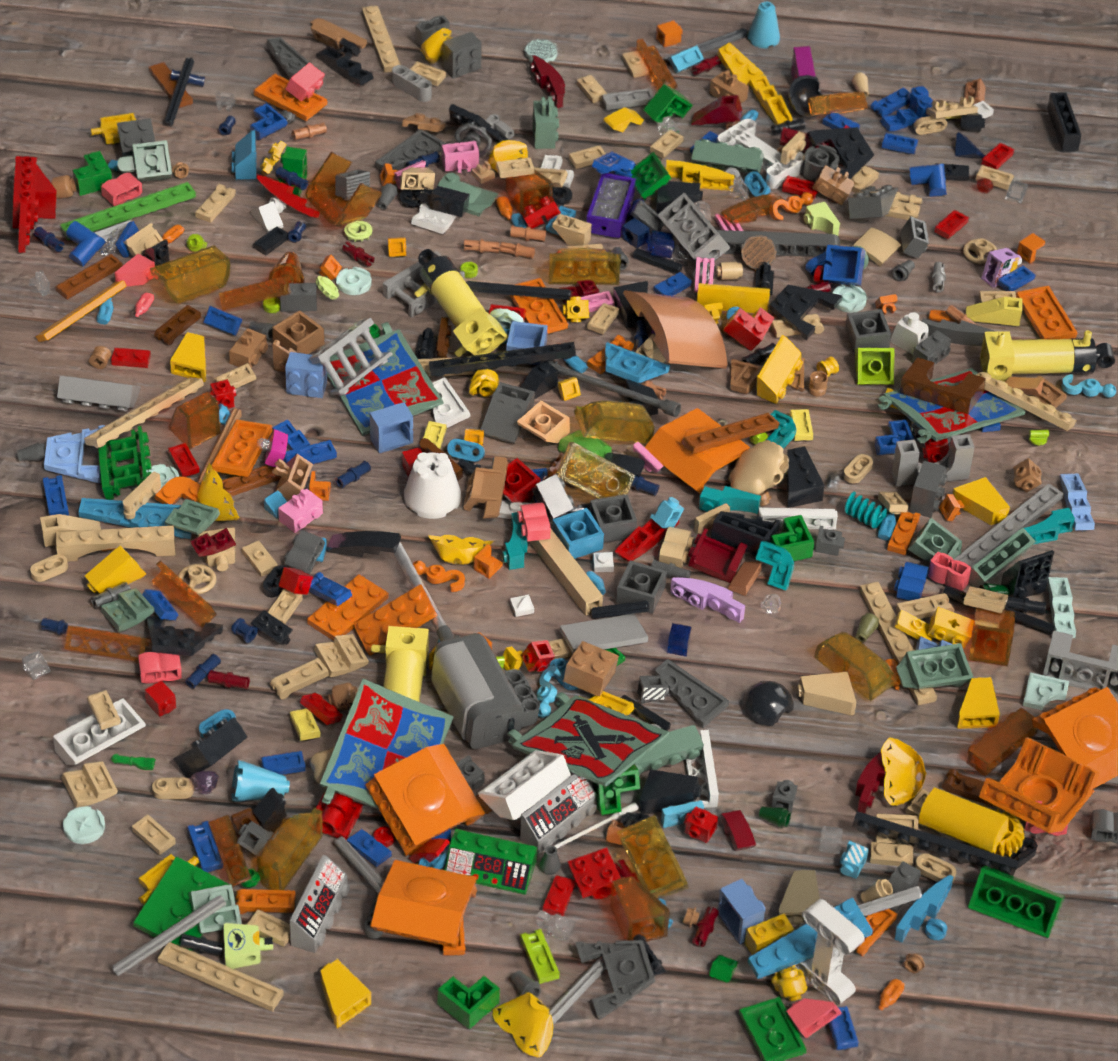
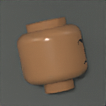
M68 175L54 177L51 181L57 190V199L71 197L76 191L75 181Z
M351 683L335 685L332 687L331 694L328 695L329 702L338 711L350 709L358 689Z

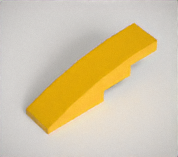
M766 75L750 79L749 83L757 99L775 124L784 123L787 120L793 121L782 95L777 94L774 85L770 86Z
M666 160V170L672 178H682V182L700 183V189L733 191L734 175L700 164Z

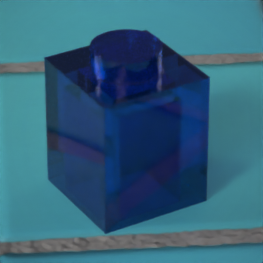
M672 623L667 653L687 657L691 640V626Z

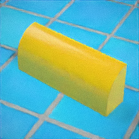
M699 283L697 302L703 307L704 305L721 302L723 306L722 311H728L732 307H739L746 313H755L761 307L768 312L770 289Z
M935 787L926 797L919 814L920 824L991 853L994 852L1009 830L1008 816Z

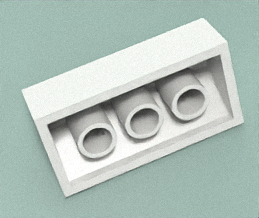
M122 698L113 703L120 717L121 724L101 730L93 714L54 735L55 752L66 765H76L145 727L146 723Z
M535 750L478 794L499 817L515 820L571 777L563 755Z

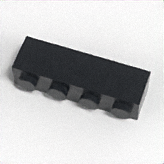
M1050 93L1047 110L1062 152L1079 151L1082 134L1067 93Z

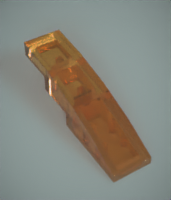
M864 92L830 94L807 99L811 116L823 113L826 115L834 112L840 114L868 108Z
M777 193L760 195L723 210L721 215L731 224L755 222L760 215H770L769 208L771 203L783 198Z

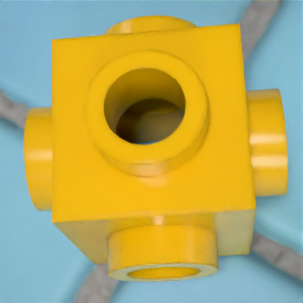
M570 297V301H566V304H563V315H566V319H571V322H581V319L589 318V300H581V297ZM574 306L578 308L577 313L573 311Z

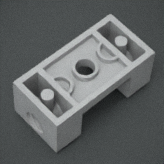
M685 193L658 214L659 218L695 261L697 257L714 258V261H716L731 248Z
M1053 631L1043 675L1069 681L1068 686L1085 690L1094 687L1102 690L1108 687L1112 695L1118 697V645H1112L1108 662L1070 653L1073 635Z

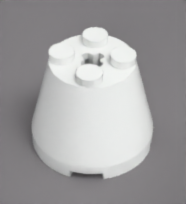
M420 453L413 464L404 489L405 505L416 512L417 516L423 518L437 519L445 517L446 513L455 508L457 509L461 502V490L452 464L445 453Z

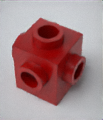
M228 379L210 384L211 392H208L210 402L215 407L218 404H223L228 409L235 407L234 397L236 396V390L234 386L230 385Z
M930 438L925 442L926 448H922L924 459L935 463L947 455L949 444L947 438L938 441Z
M548 640L531 642L521 654L528 672L546 670L550 662L555 658Z
M695 807L692 813L689 812L684 819V824H686L685 834L708 843L717 829L718 816L705 809Z

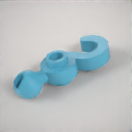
M1072 374L1066 375L1062 380L1061 386L1063 391L1071 395L1083 392V394L1093 397L1102 393L1105 397L1111 398L1116 394V387L1114 385L1106 384L1101 386L1095 379H1086L1076 386L1070 385L1073 381Z
M549 666L544 670L539 680L541 686L537 691V699L541 702L538 715L540 718H545L551 714L549 703H553L556 699L557 689L549 683L552 676L557 675L560 677L562 675V671L556 666Z

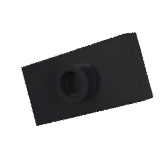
M944 164L945 180L969 181V165Z

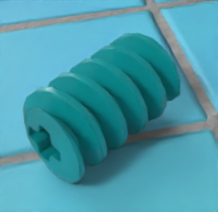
M853 491L846 501L845 513L851 514L853 518H857L860 522L864 521V524L870 525L873 529L879 527L887 515V508L881 512V505H878L875 509V502H871L868 505V498L862 502L863 495L855 498L856 492Z

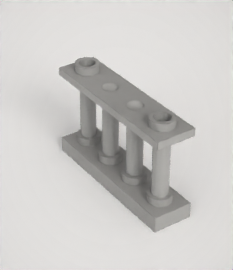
M419 262L383 282V296L389 299L397 295L409 304V316L411 318L438 302L429 291L416 299L403 292L408 287L414 291L421 287L416 283L421 280L420 272L423 268ZM461 271L460 273L465 281V272Z
M371 317L359 320L309 358L312 364L320 363L324 365L336 385V388L330 392L331 395L339 394L342 396L349 391V387L377 366L387 363V358L393 355L391 351L381 353L372 338L369 327L374 322ZM358 335H363L375 355V358L370 362L367 361L356 342ZM346 344L350 345L362 365V368L357 372L354 371L343 352V347ZM333 354L337 355L349 375V378L344 382L341 381L330 362V356Z

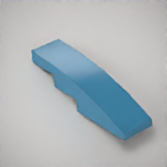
M949 875L933 885L922 895V898L918 899L910 907L897 926L894 940L902 943L910 928L919 931L926 916L933 919L936 918L951 890L954 876Z

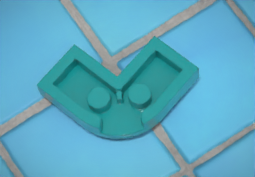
M774 410L770 415L780 424L766 440L775 442L784 449L796 435L797 428L790 416Z
M761 541L755 560L772 565L773 569L768 584L786 591L794 570L793 558L786 549L766 541Z

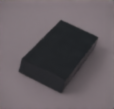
M276 226L254 242L253 248L266 256L289 239L288 232Z

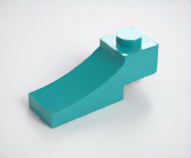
M705 486L700 495L699 509L708 512L727 503L730 511H745L758 514L761 496L727 486L724 487L723 491Z
M1070 508L1051 511V516L1046 520L1024 529L1036 541L1034 544L1055 541L1058 539V534L1072 531L1075 517Z
M517 512L511 513L512 536L509 543H505V551H502L503 562L507 563L509 570L524 568V553H527L528 542L526 536H522V522H518Z

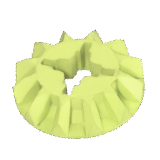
M352 221L345 226V236H348L349 240L354 239L355 242L357 240L363 242L364 239L369 240V236H372V226L365 221Z
M323 276L316 278L318 289L326 297L332 300L339 297L338 288L330 279Z

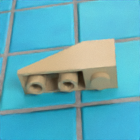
M61 514L40 517L45 547L56 545V532L101 530L99 521Z

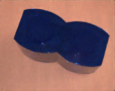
M651 230V234L648 233L646 244H648L647 250L650 251V255L671 259L674 250L673 234Z

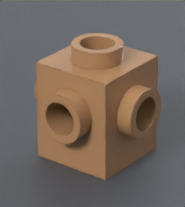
M1029 458L1013 467L1014 483L1026 493L1042 484L1041 470Z

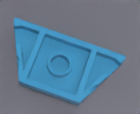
M606 342V372L637 383L669 372L670 365Z

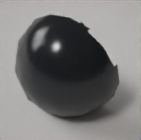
M799 76L793 81L788 90L789 104L799 115L805 117L817 116L824 112L829 105V100L827 96L821 93L820 82L815 76Z
M760 681L746 691L742 706L745 713L753 721L773 726L784 712L790 713L793 710L794 702L791 694L782 684L775 681Z

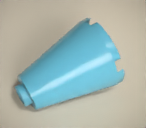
M768 1L759 4L748 32V40L751 41L753 46L765 49L770 45L774 47L780 40L775 6Z
M237 760L238 765H235L232 787L236 789V792L231 794L232 801L240 802L262 799L269 789L273 787L283 796L285 793H288L290 781L286 780V776L245 761Z

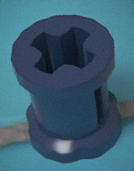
M243 618L237 619L231 628L232 633L243 637L246 643L252 642L258 633V629L255 626L251 627Z

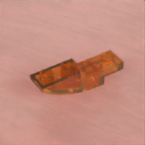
M229 815L210 821L209 825L232 887L251 880L240 844L237 843L238 838Z

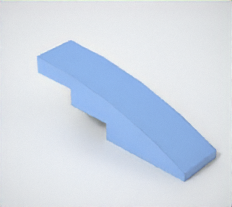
M1060 474L1066 506L1070 508L1075 517L1073 525L1075 530H1094L1095 523L1090 514L1091 506L1087 500V490L1079 474Z

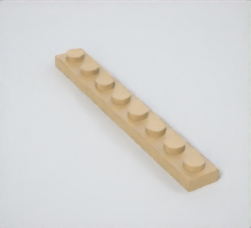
M189 377L84 438L86 445L94 446L95 448L102 447L106 444L105 442L118 438L119 434L132 430V427L136 424L144 423L148 417L158 415L160 410L167 409L174 402L185 399L186 395L197 392L198 388L204 386L202 378Z
M879 582L860 585V593L870 612L878 617V628L893 658L899 665L906 652L914 650L906 634L894 627L897 617ZM933 687L923 689L909 688L917 705L935 702L937 699Z

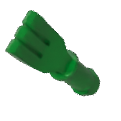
M118 754L111 756V761L115 764L120 763L130 766L133 764L142 770H153L156 761L155 758H136Z

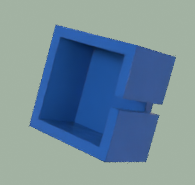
M827 245L825 261L829 264L824 265L823 280L828 281V283L861 286L866 251L858 247Z

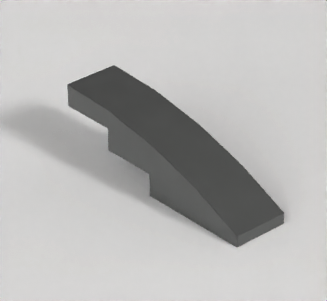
M925 318L921 321L928 326V337L938 330L949 337L953 344L982 346L984 332H995L994 330L961 320L960 324L944 319L940 323Z

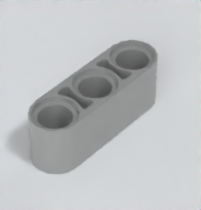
M396 65L392 68V83L395 87L421 102L431 100L432 83L403 65Z

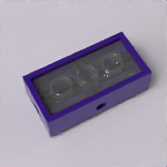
M609 173L601 174L587 214V223L592 224L591 233L615 238L621 237L622 227L626 222L635 195L636 178Z

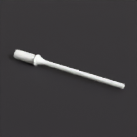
M634 802L622 808V812L614 813L611 817L554 846L559 848L612 820H621L623 814L638 810V805Z

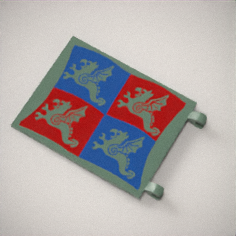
M388 322L381 324L384 335L375 338L374 341L381 353L391 351L393 355L387 358V363L377 366L349 387V391L346 394L339 395L362 436L370 433V412L405 402L409 411L414 416L444 404L400 329L392 331ZM367 342L358 345L368 362L375 358ZM352 348L343 351L354 371L360 370L362 365ZM337 355L330 356L333 368L341 381L344 382L349 378L348 373ZM327 372L329 380L331 381L334 388H336V385L334 384L333 380Z
M973 368L932 379L931 381L942 386H955L960 384L968 373L974 375L978 373ZM900 389L884 393V396L879 397V401L882 403L878 404V407L882 410L887 409L893 404L921 429L918 431V434L921 437L917 438L920 443H925L930 438L935 441L1025 414V411L1019 406L985 389L984 394L969 414L901 394Z
M362 679L319 784L327 788L322 802L330 804L334 793L337 792L379 810L365 784L375 777L374 774L426 747L443 744L454 716Z

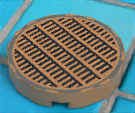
M752 236L743 244L741 257L747 267L757 270L760 269L761 264L764 262L772 265L776 257V248L773 242L766 236Z

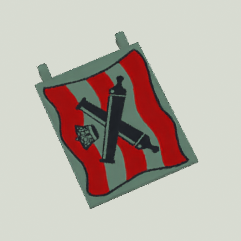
M563 692L555 696V698L559 699L556 705L560 708L524 736L515 729L507 733V735L512 737L508 740L512 748L528 755L535 750L561 754L564 756L569 772L605 787L669 736V732L577 695L570 699Z

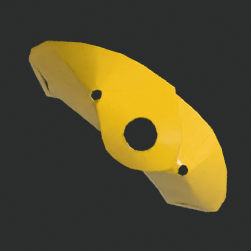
M442 28L422 44L420 51L430 64L436 63L437 59L443 55V42L453 38L451 37V30Z
M512 140L502 141L491 151L488 163L493 170L498 172L497 162L528 158L526 144ZM514 176V177H509V178H510L509 180H511L512 182H515L514 179H515L516 176Z
M208 463L197 494L198 502L219 510L220 515L215 521L238 520L240 517L233 506L234 501L231 495L223 489L222 479L213 470L211 464Z
M428 535L440 558L450 564L466 565L472 563L474 557L487 544L491 545L494 542L483 541L475 537L461 539L454 535H443L441 537Z
M889 737L881 748L882 761L886 771L884 796L890 805L895 806L906 803L920 793L927 773L921 756L911 746L899 739ZM918 773H921L920 781L916 780V776Z
M528 992L492 1010L496 1023L505 1032L513 1034L517 1046L523 1052L531 1056L541 1057L547 1050L553 1034V1019L549 1012L550 1009L532 993ZM508 1019H509L510 1026L508 1025L507 1022H504V1020H508ZM520 1036L525 1037V1043H523V1039ZM536 1044L538 1051H536L535 1048H530V1046Z

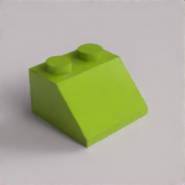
M855 348L857 384H894V348Z

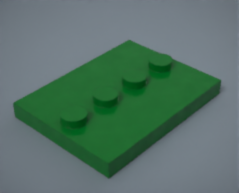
M176 856L135 919L133 926L153 937H157L193 913L189 892L230 884ZM197 924L184 932L186 935L199 938L204 934L199 933ZM181 935L172 940L171 943L179 946Z

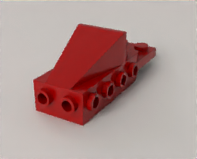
M16 156L12 228L19 229L18 252L26 253V246L30 244V235L26 234H30V229L34 230V222L38 223V218L56 219L57 190L37 165V157Z

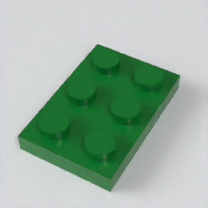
M654 151L636 164L633 170H630L633 174L631 178H636L635 187L644 199L653 195L658 188L667 184L672 178Z
M780 997L739 1010V1015L762 1061H785L806 1054L807 1048Z

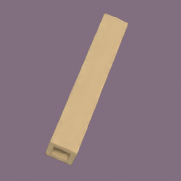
M552 529L550 539L529 541L585 616L592 613L593 607L602 606V594Z

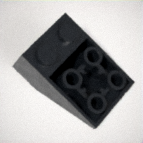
M1051 550L1020 560L1005 571L1001 585L1008 586V596L1024 599V597L1041 594L1046 591L1054 551Z

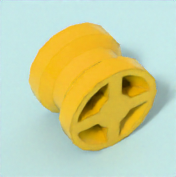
M828 357L825 361H820L816 365L817 371L825 372L828 377L830 374L839 372V365L833 357Z

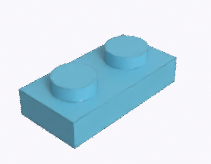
M694 46L670 57L668 60L677 74L701 63L704 57L698 47Z
M702 800L662 809L661 823L663 828L684 824L686 815L689 812L692 813L695 807L704 809Z

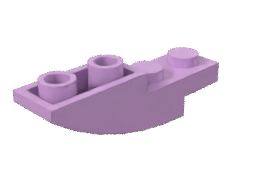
M672 578L670 593L676 597L687 601L692 606H696L701 610L709 606L711 609L724 614L729 619H733L738 623L744 619L745 605L732 599V591L702 580Z

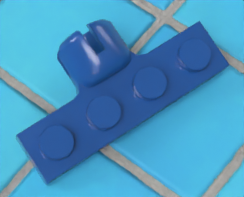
M612 151L595 159L592 167L596 168V171L605 174L614 170L615 175L632 177L633 174L630 170H633L636 166L634 161Z

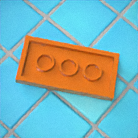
M273 74L254 89L255 96L282 110L295 114L296 117L304 121L309 120L327 105V99L316 93H313L310 98L306 97L303 101H300L286 90L290 80L277 74Z
M541 278L515 284L546 287ZM510 295L516 307L526 309L524 319L526 323L548 325L547 334L568 329V322L554 299Z
M1049 285L1016 292V298H1022V309L1040 339H1070L1077 337V330Z
M236 420L211 465L213 470L219 473L248 477L272 433V425Z
M358 574L344 586L351 590L352 597L339 606L327 601L307 618V624L334 641L335 636L347 635L354 629L353 624L378 608L389 598V593Z
M420 584L353 625L366 652L371 656L374 654L371 652L372 645H386L389 626L418 628L438 616L424 587Z

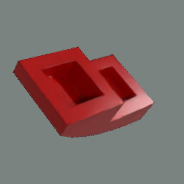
M442 838L430 839L414 851L409 859L415 864L424 857L430 863L442 853L450 842Z

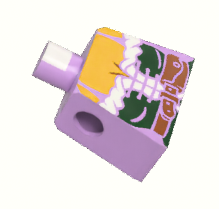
M1008 248L990 251L981 279L992 288L998 286L999 278L1016 270L1017 265L1022 263L1021 256Z

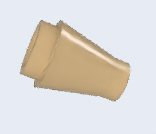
M864 73L855 74L852 78V84L859 96L865 98L869 95L868 77Z
M879 879L861 893V899L866 903L891 895L893 893L892 885L886 879Z

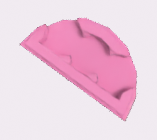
M639 442L633 445V451L637 452L638 457L645 461L644 469L657 473L664 467Z

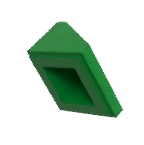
M718 955L712 963L710 976L729 983L739 962L726 956Z

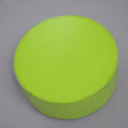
M465 262L461 265L460 272H465V278H474L478 274V266L473 262Z
M277 297L265 298L263 300L264 311L267 313L278 312L281 309L280 299Z

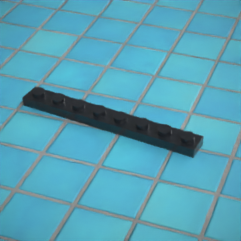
M574 342L429 361L430 375L441 377L451 373L461 374L466 371L476 372L481 369H497L502 366L514 367L518 364H533L538 361L550 362L560 358L570 359L576 356Z
M856 811L852 825L861 832L869 831L881 838L895 839L900 844H911L923 851L930 850L937 852L942 857L950 856L962 863L976 864L981 869L987 866L1014 876L1019 862L1018 860Z

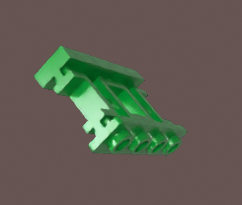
M138 426V431L136 432L135 429L131 430V437L109 440L105 442L104 446L98 448L102 489L106 500H113L115 493L117 496L121 495L120 488L133 485L139 486L152 473L149 472L152 469L151 460L148 458V456H151L150 449L146 445V443H149L147 432H143L142 426ZM138 439H139V445H140V452H138V449H137ZM109 446H111L112 449L111 458L109 453ZM134 458V463L118 467L117 461ZM140 466H142L143 479H141V476H140V473H141V467H140ZM112 472L115 476V478L113 479L114 485L112 483Z

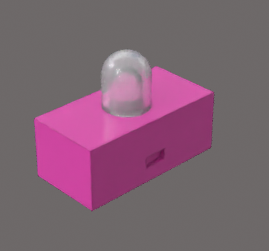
M274 429L269 440L260 438L257 441L258 448L266 451L264 464L275 468V462L279 458L281 460L284 459L288 434Z

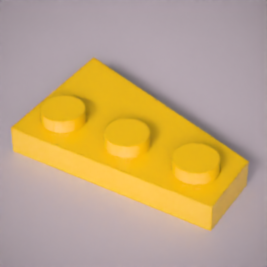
M730 42L718 49L717 55L725 68L729 69L731 76L736 74L737 80L750 86V79L764 75L759 68Z

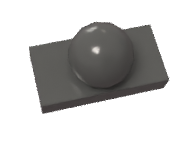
M641 199L637 201L630 214L648 226L655 236L658 235L664 226V222Z

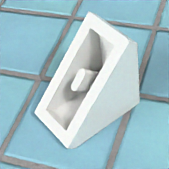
M274 202L251 210L252 216L267 233L276 226L279 228L283 227Z

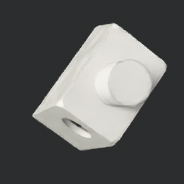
M917 313L905 315L896 324L890 342L913 354L914 347L928 338V326L919 320Z

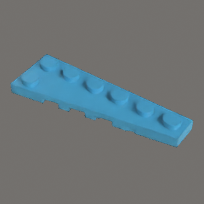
M82 498L79 517L131 528L169 526L165 524L166 519L174 508L179 509L181 505L146 503L135 512V518L126 519L124 517L123 501ZM174 527V535L176 537L191 539L192 533Z
M853 897L834 907L862 932L864 938L872 935L873 930ZM805 924L750 956L748 964L757 979L813 958L817 932L808 924Z

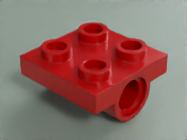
M544 196L538 200V204L534 206L530 204L523 209L522 215L531 229L544 224L541 216L544 215L547 221L561 214L552 196Z
M337 792L334 793L330 804H325L322 802V796L308 821V828L336 838L344 837L347 840L363 810V805L353 802L352 798Z
M607 847L567 861L582 898L592 895L594 899H604L612 893L614 887L622 885V879Z

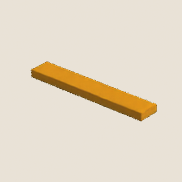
M124 280L115 282L36 335L35 337L38 342L47 341L124 289L127 286Z

